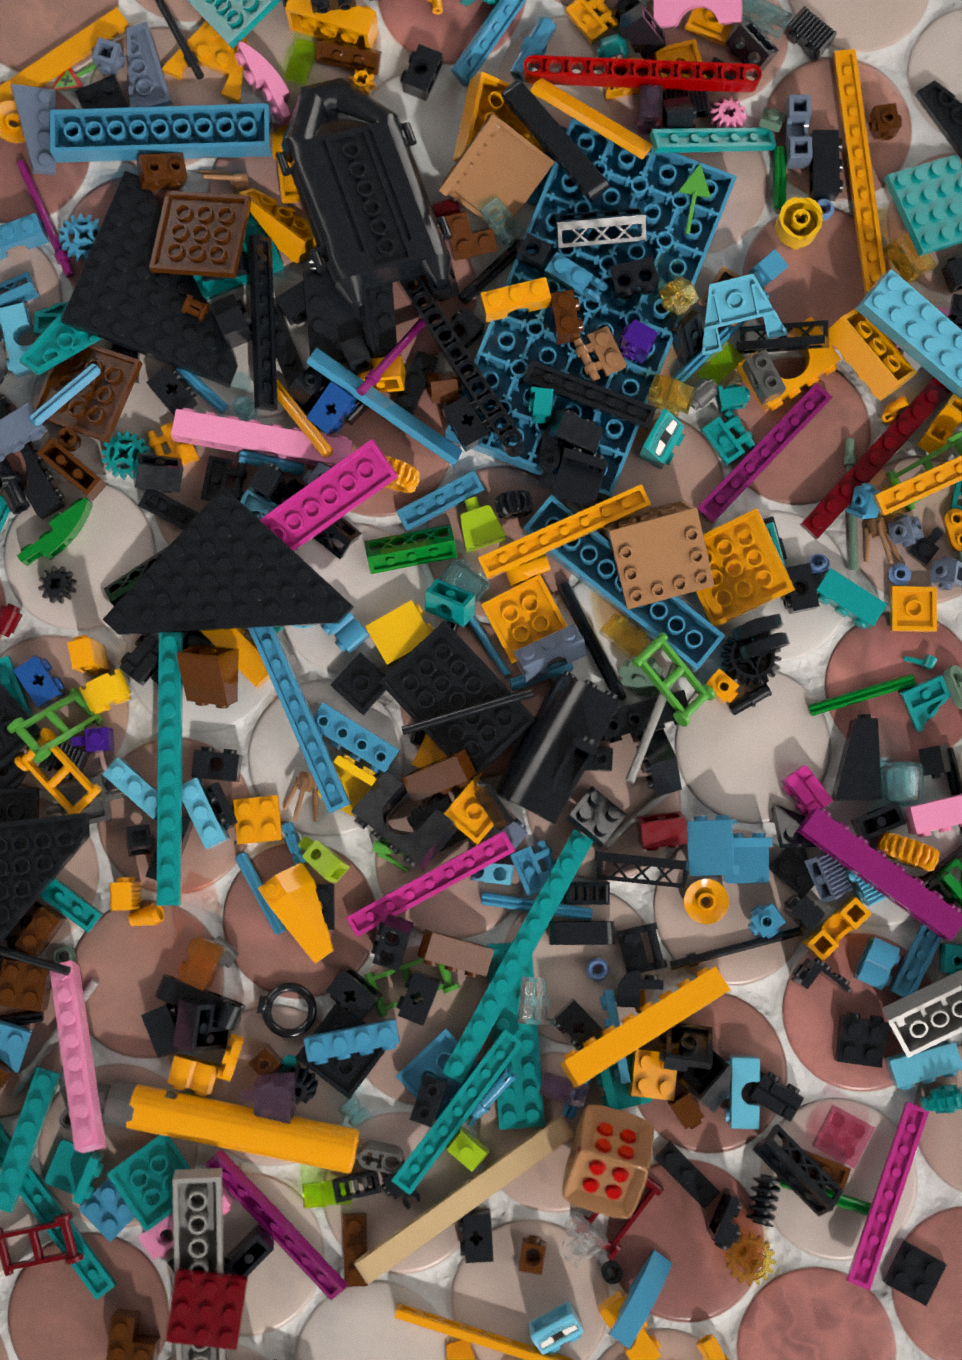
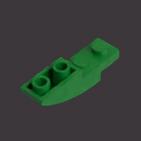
M86 497L83 499L79 498L65 512L60 511L52 517L53 520L49 522L53 530L41 534L38 541L34 544L25 545L20 550L21 553L16 555L21 563L29 566L43 555L50 561L70 545L83 528L93 507L92 503Z

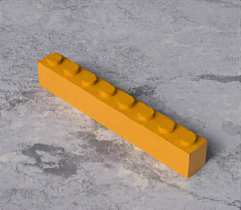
M706 966L695 973L697 978L693 981L687 978L677 985L679 988L677 991L672 993L671 990H668L658 996L661 1001L654 1005L650 1001L640 1008L642 1011L640 1014L634 1016L631 1013L621 1019L623 1024L615 1028L612 1025L602 1031L604 1036L596 1040L595 1037H592L584 1042V1049L579 1052L573 1049L563 1056L565 1060L560 1065L573 1087L580 1086L730 991L731 989L717 967L715 966L709 970Z

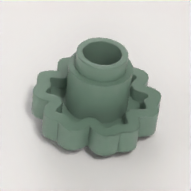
M636 656L632 657L631 661L625 660L623 662L619 676L622 677L621 683L627 690L636 691L640 696H651L653 692H660L641 667L636 668L632 664ZM650 656L646 662L663 681L665 679L662 676L663 669L658 666L655 658Z

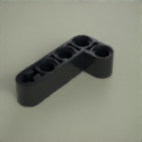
M163 974L155 994L156 998L179 1006V1000L200 999L215 1004L213 1018L215 1024L229 1030H235L238 1027L246 1005L167 974Z

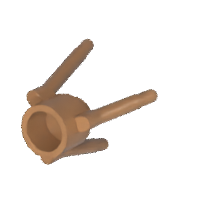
M202 169L198 171L200 174H204L202 176L203 179L230 180L231 189H236V191L229 194L237 195L239 192L249 189L247 172Z
M880 517L867 521L868 528H864V561H869L870 536L872 535L873 539L881 538L889 563H892L893 560L888 543L897 562H900L901 558L898 550L888 536L889 528L885 523V518Z
M300 771L299 777L295 778L294 785L283 808H288L298 788L300 793L292 818L293 821H296L305 792H311L313 789V821L317 822L318 787L311 773Z

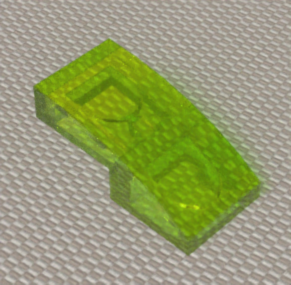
M297 38L293 55L289 58L285 80L306 85L316 58L317 43Z
M729 343L697 374L701 379L705 378L708 380L710 378L718 385L745 358Z
M332 1180L302 1184L304 1208H323L328 1205H351L353 1203V1200L336 1203ZM349 1181L350 1191L352 1193V1181ZM339 1183L342 1196L346 1195L344 1183Z

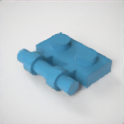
M545 840L537 843L540 852L536 854L533 853L531 846L510 855L528 897L540 892L546 881L545 879H547L555 864L551 855L553 854L551 847L548 848ZM542 858L548 868L543 873L537 860Z

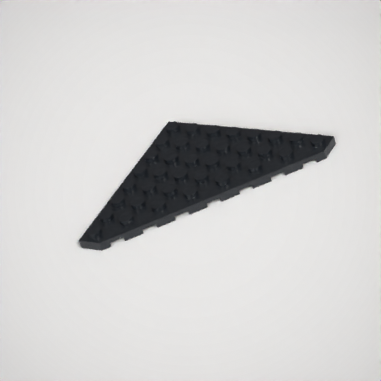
M124 171L61 322L67 326L230 388L238 365L210 308L203 322H200L197 317L187 312L185 314L181 312L189 294L193 295L194 299L204 304L207 303L194 276L153 273L149 269L162 211L153 192L148 189H141L139 176ZM192 306V308L198 311L200 310L199 308Z
M222 487L102 620L119 635L249 629L256 627L268 628L294 625L305 626L339 624L354 606L225 487Z
M88 813L0 823V944L90 837Z

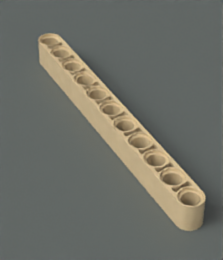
M561 1114L554 1117L545 1126L540 1127L359 1257L354 1262L355 1267L367 1284L371 1283L574 1136V1132Z

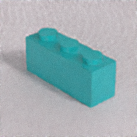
M832 568L823 575L816 586L820 603L831 605L835 608L834 611L837 614L853 619V623L861 629L872 628L887 606L885 602Z

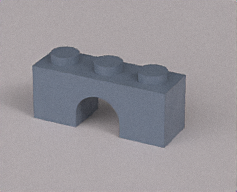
M789 95L784 106L786 168H808L813 158L812 137H808V127L811 118V95Z
M572 624L514 651L518 669L528 683L547 674L546 666L552 659L563 657L565 662L569 664L586 656L587 652L584 638L575 624Z

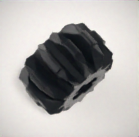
M514 490L498 495L495 506L499 518L507 520L527 516L532 512L533 503L528 491Z
M52 566L51 573L44 570L46 578H39V581L44 583L38 587L40 591H44L42 597L44 599L49 598V602L53 604L57 600L60 604H63L64 597L69 600L72 599L69 594L70 591L73 593L77 592V589L72 587V585L77 583L76 579H71L74 574L71 571L66 572V568L63 566L59 570L57 567ZM57 581H59V585L61 586L59 589L56 588L57 586L55 583Z
M300 1064L296 1068L290 1065L287 1071L284 1070L281 1074L278 1089L281 1090V1097H288V1102L293 1100L297 1105L301 1101L306 1104L309 1099L315 1096L318 1080L315 1079V1072H309V1066L303 1069Z

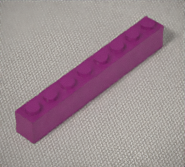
M823 808L811 809L797 829L799 834L943 940H953L962 926V910L952 903L950 905L942 900L944 897L940 893L925 888V883L921 879L906 874V869L896 862L894 864L887 860L888 856L883 851L872 849L868 846V840L860 835H857V837L849 832L851 830L849 826L841 821L838 823L831 818L832 814Z

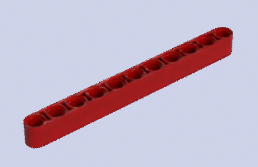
M530 55L526 57L523 63V78L530 84H534L540 78H543L553 85L750 93L758 88L762 77V70L759 66L744 63ZM533 67L536 68L537 71L532 72L528 69ZM555 68L558 69L559 72L554 73L550 70ZM577 69L581 72L576 74L572 70ZM599 70L602 74H595L593 71ZM622 71L624 75H618L615 72ZM644 72L646 75L640 76L637 73ZM659 73H665L668 76L662 77L659 75ZM681 74H687L689 78H684ZM703 75H709L711 78L706 79ZM725 76H731L733 79H726ZM747 76H751L755 80L751 81L747 79Z

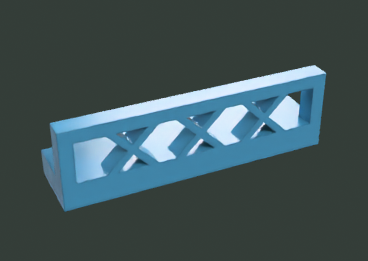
M28 271L0 283V291H8L0 295V308L26 303L40 296ZM27 279L28 283L17 287L19 282Z

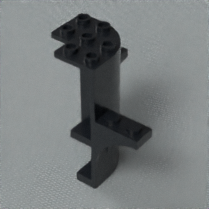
M570 672L558 673L535 715L537 720L511 744L510 761L494 790L496 795L512 804L515 803L555 825L585 769L598 749L597 746L621 703L617 700L618 696L608 690L602 692L597 689L598 685L588 679L582 682L576 679V676Z

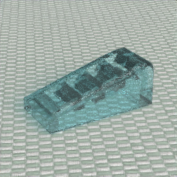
M497 197L480 210L506 249L523 235L525 229ZM494 208H497L498 211H497L496 213H494L493 215H491V214L489 213V212H491ZM502 215L503 219L497 222L495 219ZM507 222L508 226L503 229L501 226ZM512 230L513 234L509 236L507 233Z

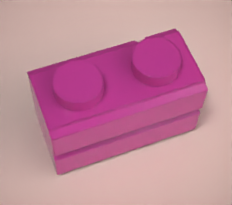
M806 764L800 766L782 780L784 784L782 786L783 791L789 798L793 796L798 803L795 806L803 816L808 815L811 809L825 808L833 802L832 798Z

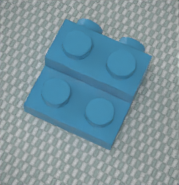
M109 1178L79 1208L80 1212L109 1242L135 1218Z

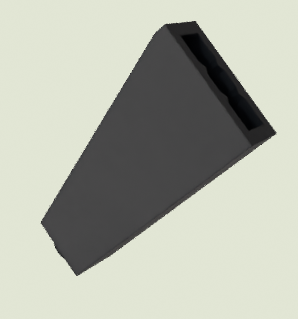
M859 714L857 718L850 720L832 793L833 801L882 799L878 718H871V714Z

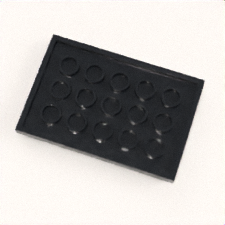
M445 620L379 682L415 722L512 694L508 687ZM517 701L423 729V731L446 756L464 749L466 750L477 773L470 778L472 781L537 719L521 701Z

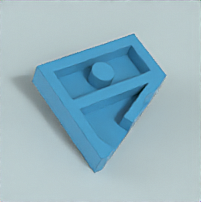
M0 1020V1059L14 1072L19 1073L33 1030Z

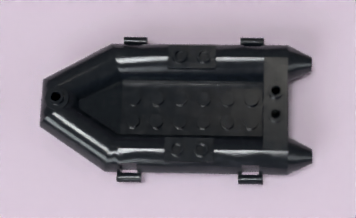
M337 78L301 87L281 144L283 152L276 154L283 176L292 175L317 248L310 250L317 272L326 271L333 293L353 309L363 304L366 289L424 275L435 286L445 285L448 282L451 256L445 240H450L453 236L445 216L437 218L435 216L410 146L417 144L410 123H401L396 113L345 79ZM402 130L404 131L406 138L403 137ZM438 224H439V227H440L442 233H440L439 230H438V227H437Z

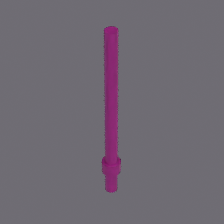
M20 160L16 164L53 246L55 259L61 265L66 278H71L74 276V273L69 263L68 253L66 250H62V245L59 242V238L25 161Z
M420 318L374 370H370L365 376V381L356 390L359 395L364 396L371 386H375L381 380V375L421 331L424 324Z

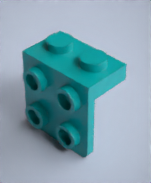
M632 1058L626 1059V1060H627L628 1071H629V1077H630V1070H631V1061H632ZM616 1063L596 1075L598 1087H603L605 1095L601 1097L603 1106L620 1110L652 1101V1098L628 1095L629 1083L620 1084L619 1079L615 1080L613 1066Z
M64 1139L59 1143L45 1177V1183L74 1195L72 1202L81 1205L86 1199L89 1200L95 1189L93 1183L95 1178H98L104 1167L102 1161L105 1155L95 1151L81 1153L75 1150L74 1142Z

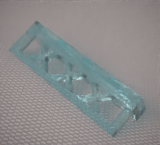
M742 0V21L751 20L761 31L780 40L791 20L792 13L766 0ZM750 12L761 17V19L755 20L751 18ZM769 22L780 27V30L777 31L771 28Z

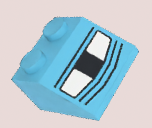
M570 1300L529 1322L530 1337L543 1355L555 1353L561 1348L560 1345L567 1341L572 1343L582 1336L581 1334L584 1333L583 1325Z

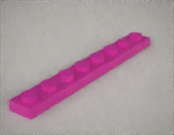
M504 830L348 915L346 919L354 934L358 937L379 926L381 921L385 922L388 914L393 916L401 914L513 853L515 848Z
M906 1101L846 1281L867 1290L871 1289L929 1111L923 1110L922 1107Z

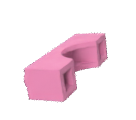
M654 0V19L661 28H677L681 18L688 11L695 8H705L713 12L720 25L742 23V0Z

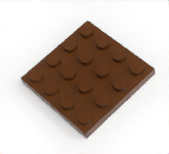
M166 191L149 265L151 272L236 278L252 199L250 195Z
M92 344L49 369L33 409L36 411L90 364L94 363L99 367L100 375L45 421L63 428L68 427L77 433L109 444L143 363L138 359Z

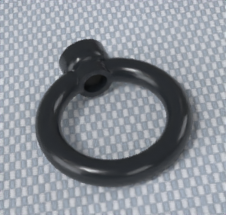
M283 983L273 988L267 996L260 995L256 1013L263 1015L266 1026L274 1034L284 1038H295L306 1033L312 1027L317 1015V1004L314 996L306 987L297 983ZM285 992L298 993L305 999L308 1006V1014L305 1021L300 1026L292 1029L279 1026L274 1021L271 1013L274 1000Z

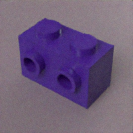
M634 319L631 325L627 323L619 340L622 356L629 361L635 360L643 364L654 346L658 332Z

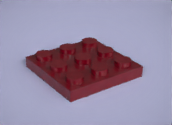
M177 1268L165 1342L237 1350L248 1276Z

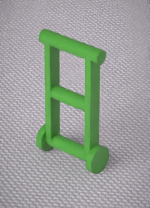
M962 431L947 438L946 445L896 473L894 470L886 473L892 486L901 483L898 477L921 464L926 471L934 468L930 459L955 446L959 455H962V440L960 438L962 437ZM920 500L904 506L906 511L913 510L915 508L913 504Z
M662 632L632 661V664L636 668L641 667L676 712L673 714L676 722L683 727H687L690 724L689 717L706 700L712 701L716 694L710 686L700 684L667 643L668 636ZM659 647L662 648L676 666L663 681L646 662ZM682 674L699 694L685 709L668 689Z
M76 687L72 688L69 691L70 695L26 721L22 717L17 718L7 727L10 733L16 732L35 754L33 760L36 763L44 761L51 754L50 750L92 724L95 723L99 726L104 722V719L99 714L95 715L94 712H90L82 694ZM75 700L90 718L69 729L55 712ZM47 717L62 735L41 747L26 729Z
M423 958L400 966L399 971L402 972L405 982L409 974H412L410 967L423 963ZM437 963L444 981L439 986L438 991L442 990L443 994L460 988L459 983L454 984L450 971L444 969L445 965ZM390 969L374 975L372 971L364 974V976L371 985L379 990L376 980L399 971ZM417 991V993L413 995L415 997V1000L421 998V992ZM381 997L375 1005L379 1017L388 1015L387 1010L395 1008L398 1001L385 1005Z

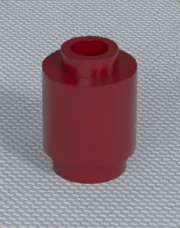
M452 197L432 203L436 218L460 211L458 201H453Z
M8 603L7 607L2 605L0 608V634L8 638L11 633L14 634L23 614L19 613L21 609Z

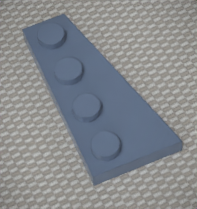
M147 22L127 27L129 108L171 105L172 100Z
M11 84L10 89L14 96L15 108L20 119V127L25 138L32 172L34 174L55 176L56 160L50 152V110H56V90Z

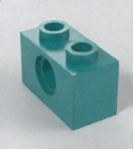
M436 579L425 591V611L464 627L475 614V594Z

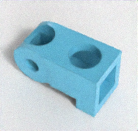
M492 863L470 875V880L512 885L514 865Z

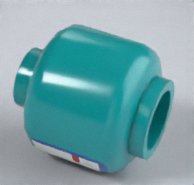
M619 33L602 38L600 48H597L599 58L627 59V55L630 54L627 40Z

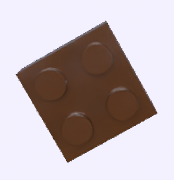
M4 958L0 974V1006L37 1012L47 1010L52 987L50 970L14 959Z

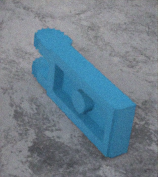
M556 252L545 269L547 275L580 296L583 295L595 303L599 301L600 297L596 292L587 288L589 284L601 291H605L608 287L605 282L594 277L593 274Z

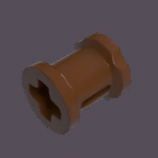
M189 294L181 312L184 314L187 312L197 317L200 322H203L210 304H204ZM192 306H195V307L199 308L200 310L198 311V310L192 308Z
M65 427L57 433L58 443L69 452H74L81 446V438L74 430Z

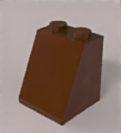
M197 644L177 652L186 700L195 702V705L198 706L214 704L216 708L221 709L229 708V705L238 702L239 649Z

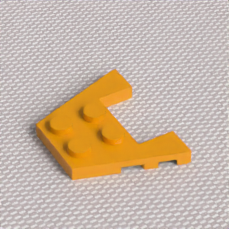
M206 21L190 37L187 44L199 59L198 64L229 76L221 95L223 98L240 104L244 68L242 65L239 66L235 57L237 45L232 49ZM246 36L240 42L247 44ZM181 49L162 68L164 74L182 80L188 67L183 59L184 54Z

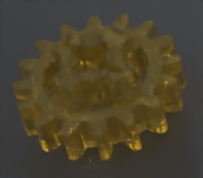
M752 1232L749 1233L748 1238L741 1233V1239L736 1244L734 1243L731 1249L728 1248L730 1253L724 1254L725 1259L730 1261L725 1264L726 1268L732 1269L730 1275L732 1278L737 1276L738 1283L741 1284L746 1280L748 1286H751L752 1281L760 1285V1278L767 1281L766 1273L774 1272L770 1265L776 1264L775 1259L771 1258L775 1252L773 1249H768L771 1244L768 1241L763 1242V1237L760 1234L755 1239ZM756 1245L763 1249L765 1255L757 1253ZM752 1254L755 1259H751L750 1263L748 1264L746 1259H749L750 1255ZM736 1263L743 1265L744 1273L736 1267Z

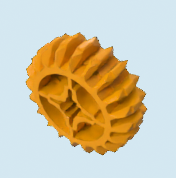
M385 456L399 476L385 486V488L403 493L414 492L420 481V472L404 461Z
M885 832L881 834L877 842V849L883 851L888 856V859L914 868L933 871L939 860L940 853L934 847L899 834Z

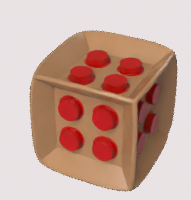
M587 1105L577 1125L570 1154L566 1162L562 1185L563 1199L575 1206L602 1215L628 1219L633 1214L646 1183L653 1152V1125L641 1117L602 1105Z

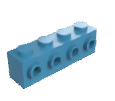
M325 703L321 704L313 717L322 738L326 736L331 739L330 744L342 751L343 747L351 752L349 756L356 761L361 762L363 759L370 763L368 768L377 774H380L381 771L384 773L388 771L400 752L396 747Z
M396 1018L309 1035L304 1038L308 1062L314 1061L315 1065L327 1063L328 1058L337 1057V1060L347 1059L351 1057V1053L360 1052V1055L374 1053L373 1049L382 1047L383 1051L396 1048V1044H399L401 1041Z

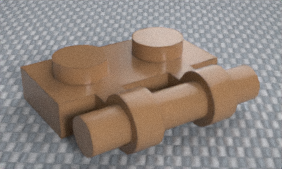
M608 326L588 334L587 339L590 344L584 345L581 338L573 342L576 347L575 352L578 357H581L585 365L584 370L590 376L592 382L600 379L597 371L601 369L607 377L627 366ZM594 351L598 362L593 363L589 353Z

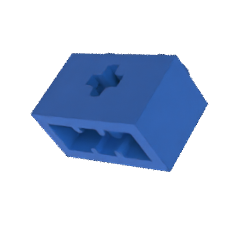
M331 381L306 418L326 434L337 433L343 427V420L346 415H350L355 410L357 398Z
M34 656L13 671L37 708L45 709L66 695L62 690L65 686L58 676H53L50 671L53 668L46 658L42 659L41 657ZM40 677L45 678V679H43V684H44V685H39V683H40V679H39V678H40Z

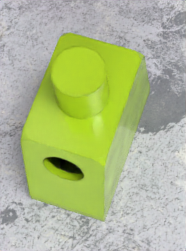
M471 497L464 501L468 512L460 514L466 553L506 540V533L490 505L480 507L477 497Z
M305 836L298 844L305 852L302 858L326 880L336 884L350 868L345 861L319 840L313 841L308 836Z
M461 1126L455 1134L454 1140H451L446 1146V1150L470 1171H474L491 1150Z

